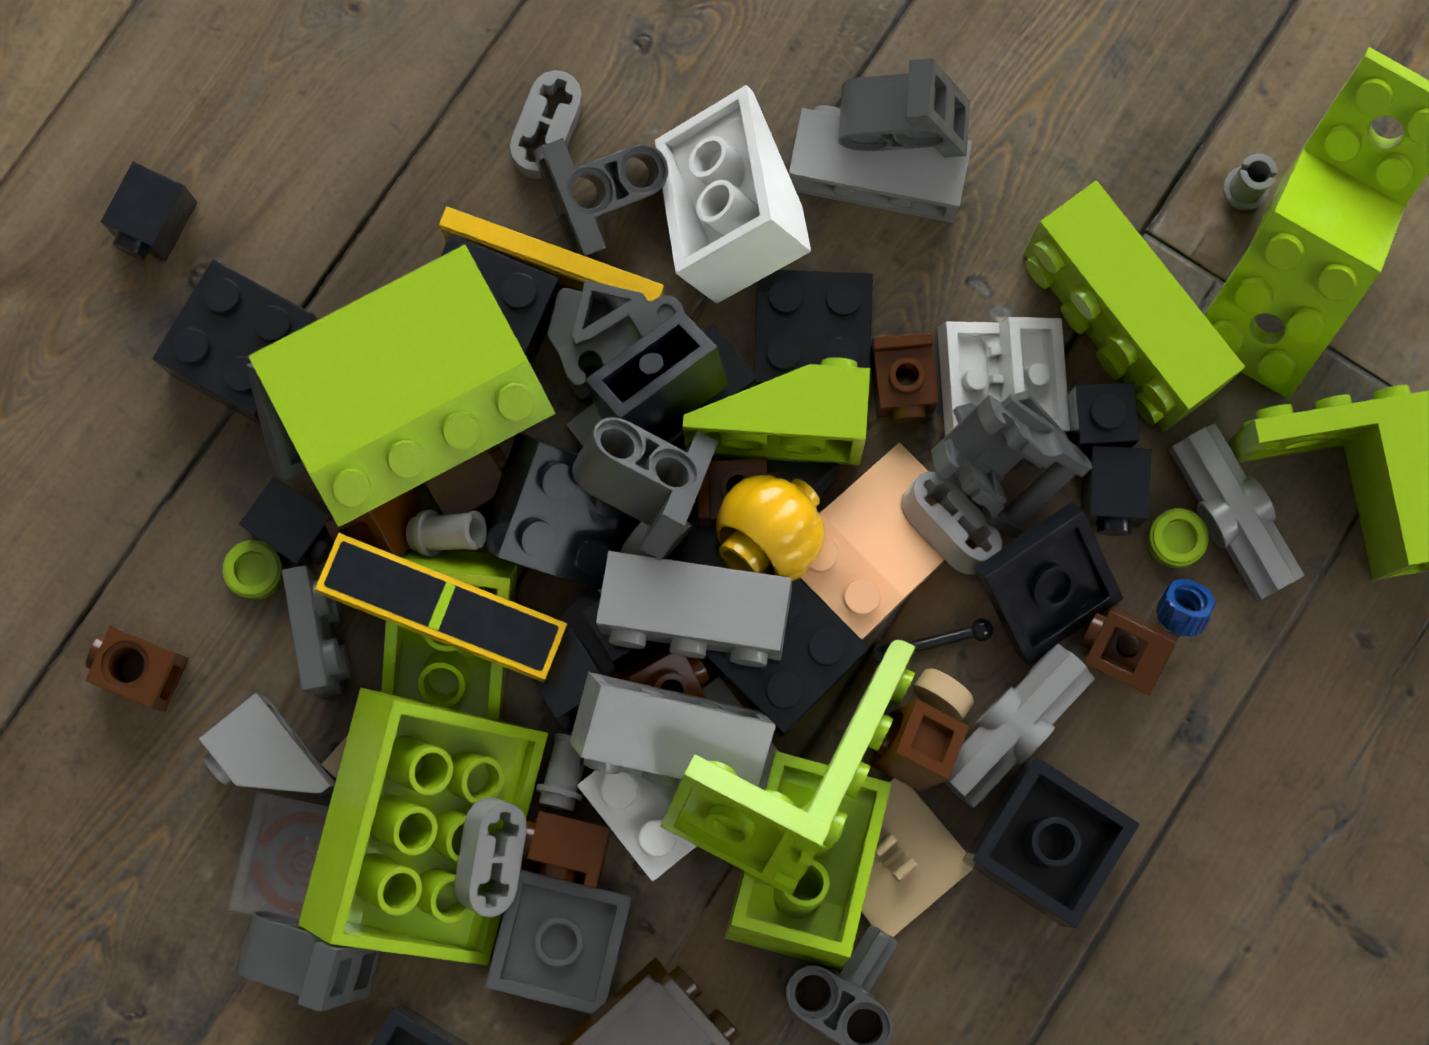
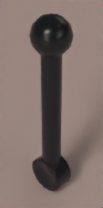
M979 618L972 623L971 627L907 643L915 646L913 651L915 653L975 638L978 641H986L992 637L994 629L989 620ZM881 642L876 646L874 658L877 663H881L891 644L890 642Z

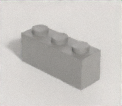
M827 105L816 106L814 110L802 108L789 169V176L797 193L954 223L961 203L972 145L971 140H968L967 156L944 158L935 147L885 151L852 150L845 148L838 142L840 108Z
M608 551L596 624L601 634L610 635L609 643L613 645L644 649L646 640L670 644L669 652L681 656L705 658L706 651L713 650L731 653L730 661L736 664L766 667L767 659L781 661L792 582L791 578L667 559L659 560L654 557Z
M588 672L569 743L581 758H585L583 763L585 766L604 773L619 774L622 766L643 771L642 777L651 782L665 786H677L679 779H682L695 754L707 761H718L728 765L737 773L738 777L759 787L776 724L760 710Z

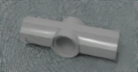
M1215 423L1193 433L1168 450L1199 502L1196 506L1197 513L1204 521L1210 539L1220 549L1226 548L1238 572L1243 577L1257 602L1305 576L1274 524L1276 514L1268 494L1254 477L1245 475L1233 451L1228 446Z
M1057 644L1032 667L1028 672L1029 674L1015 689L1012 686L1008 688L975 723L978 728L962 744L950 778L943 783L969 807L974 808L979 802H982L1015 764L1021 765L1038 749L1055 729L1052 724L1094 681L1095 678L1089 672L1087 666L1061 645Z

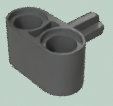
M870 925L866 927L852 950L851 958L840 969L839 973L832 968L828 970L818 964H803L796 967L788 975L784 985V996L789 1008L800 1019L840 1045H887L893 1033L891 1017L888 1011L876 1001V997L869 992L895 952L898 942L883 930ZM808 975H817L824 978L829 988L827 1000L822 1006L815 1009L802 1007L795 998L797 983ZM859 1009L873 1010L879 1018L877 1034L873 1039L866 1042H858L851 1039L847 1032L849 1017Z

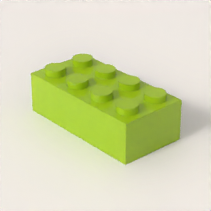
M1097 180L1039 222L1023 253L1028 259L1025 261V266L1029 274L1043 289L1050 287L1063 303L1060 307L1062 315L1071 328L1079 334L1085 332L1099 349L1096 352V356L1104 370L1114 379L1121 377L1125 383L1135 382L1137 411L1146 422L1151 425L1157 423L1165 433L1217 394L1245 368L1244 364Z

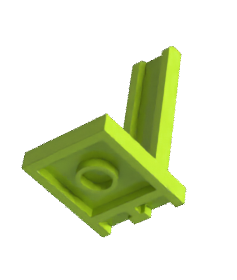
M895 640L889 645L856 708L806 812L795 807L794 803L782 793L773 790H763L741 779L728 765L718 761H707L694 754L660 827L792 895L799 880L809 868L816 852L820 850L822 844L832 848L848 815L838 810L844 795L855 799L867 777L871 766L862 762V757L867 747L878 751L893 722V718L885 715L884 712L890 700L897 704L901 703L914 678L915 673L907 669L906 666L915 646L903 640Z

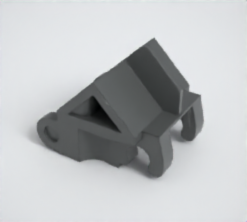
M587 280L584 282L582 292L568 288L561 289L557 294L547 336L558 352L573 395L580 402H587L591 394L586 386L585 373L591 369L599 370L680 310L684 312L680 301L672 296L665 295L648 302L641 292Z
M1028 391L1011 394L1002 403L988 395L978 406L972 403L957 406L953 412L958 425L931 450L933 464L937 473L943 479L949 480L960 487L974 502L981 505L988 524L1012 538H1017L1025 531L1024 523L1074 476L1079 475L1083 477L1093 468L1085 453L1068 440L1066 433ZM1022 458L1027 459L1040 469L1042 467L1047 469L1008 506L1004 504L1007 499L1000 482L1004 479L1003 476Z

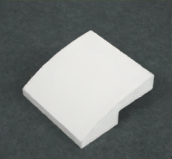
M1008 317L1000 323L946 321L937 327L945 436L958 425L953 412L957 406L969 403L978 406L988 395L1002 403L1009 395L1028 391L1065 433L1070 431L1062 318Z

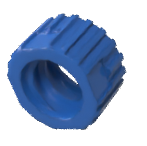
M1190 579L1174 580L1169 583L1157 604V618L1173 634L1177 633L1180 636L1187 637L1197 636L1198 633L1203 632L1209 623L1216 603L1212 593L1205 586ZM1182 606L1188 607V608L1192 609L1193 611L1187 610V609L1183 608Z

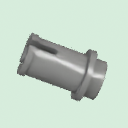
M1256 153L1248 156L1240 167L1234 168L1228 173L1223 182V193L1228 203L1234 208L1244 211L1256 209L1263 204L1269 194V188L1276 181V179H1273L1278 174L1276 163L1265 154Z
M422 510L417 516L409 520L406 527V538L409 547L424 557H434L441 550H477V548L483 547L487 536L485 520L478 511L439 515L434 510Z
M555 733V742L544 784H537L536 791L541 793L538 804L560 811L573 812L575 803L582 802L583 795L578 794L579 788L577 785L582 779L585 758H581L569 743L571 735Z

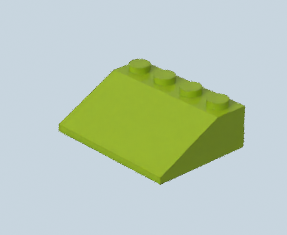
M465 244L249 355V359L307 472L338 527L556 414Z
M360 688L298 925L332 945L488 966L502 913L493 917L479 915L465 908L456 897L455 877L464 822L472 806L481 799L495 797L516 805L523 812L525 819L527 818L548 732L412 698ZM499 819L494 824L489 823L487 834L492 835L493 831L502 830L503 820ZM490 878L488 883L479 884L478 894L482 895L484 890L492 889L494 879Z

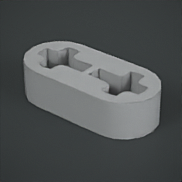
M553 70L545 72L536 79L512 135L510 150L514 165L521 174L528 178L543 179L537 162H529L527 151L523 148L524 145L534 146L542 130L547 132L545 144L564 138L568 148L582 113L583 99L580 85L567 72ZM558 88L565 89L566 98L570 104L560 103L557 106L553 119L547 118L549 107L547 98L544 95L554 96Z
M927 471L920 474L903 493L901 507L908 521L948 564L957 571L964 574H977L974 568L1001 550L1002 540L999 531L988 524L985 515L957 485L943 479L937 472ZM931 496L936 500L937 504L931 506L925 499ZM971 539L978 547L972 550L965 542Z
M495 797L481 799L468 811L464 822L455 877V894L458 901L465 908L486 917L500 915L514 901L526 837V819L523 812L516 805ZM499 819L503 820L502 830L493 831L492 835L487 834L489 823L494 824ZM490 878L494 879L493 888L484 890L482 895H479L477 892L479 884L488 883Z

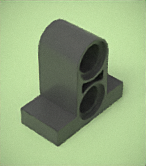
M933 58L909 60V73L852 78L845 81L842 85L838 142L845 148L858 151L935 147L944 158L967 156L970 100Z
M564 138L542 145L532 151L572 252L583 256L606 248L595 217L655 194L666 183L669 172L667 160L662 152L654 146L647 144L633 145L576 168ZM631 157L640 159L648 168L649 178L643 188L635 187L626 177L625 167ZM577 178L588 179L596 188L597 199L590 209L581 207L573 198L572 187Z
M608 417L601 420L593 429L573 462L572 473L574 480L580 488L588 494L649 525L639 549L661 560L685 527L718 441L696 431L683 451L626 420Z
M255 910L252 912L236 969L237 974L249 980L300 996L298 1005L319 1012L369 997L381 951L328 944L298 925L300 919L271 911Z

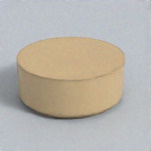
M933 668L925 669L913 686L914 692L926 704L959 721L963 720L974 704L972 694L961 683Z

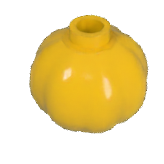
M754 475L740 481L726 494L717 514L716 536L722 544L719 547V555L729 569L791 578V582L802 577L810 570L809 566L821 553L825 541V524L816 509L820 504L817 493L810 485L800 479H794L792 482L771 475Z

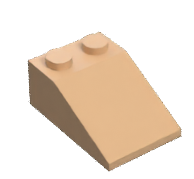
M900 442L819 513L825 524L823 548L816 560L809 566L810 570L799 578L862 641L945 561L908 521L901 507L903 493L920 474L928 470ZM931 496L925 499L931 506L937 504L936 500Z

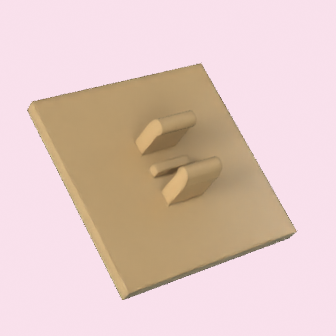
M895 778L890 781L892 783L861 912L872 926L878 927L892 937L973 870L972 867L962 861L967 852L915 790Z

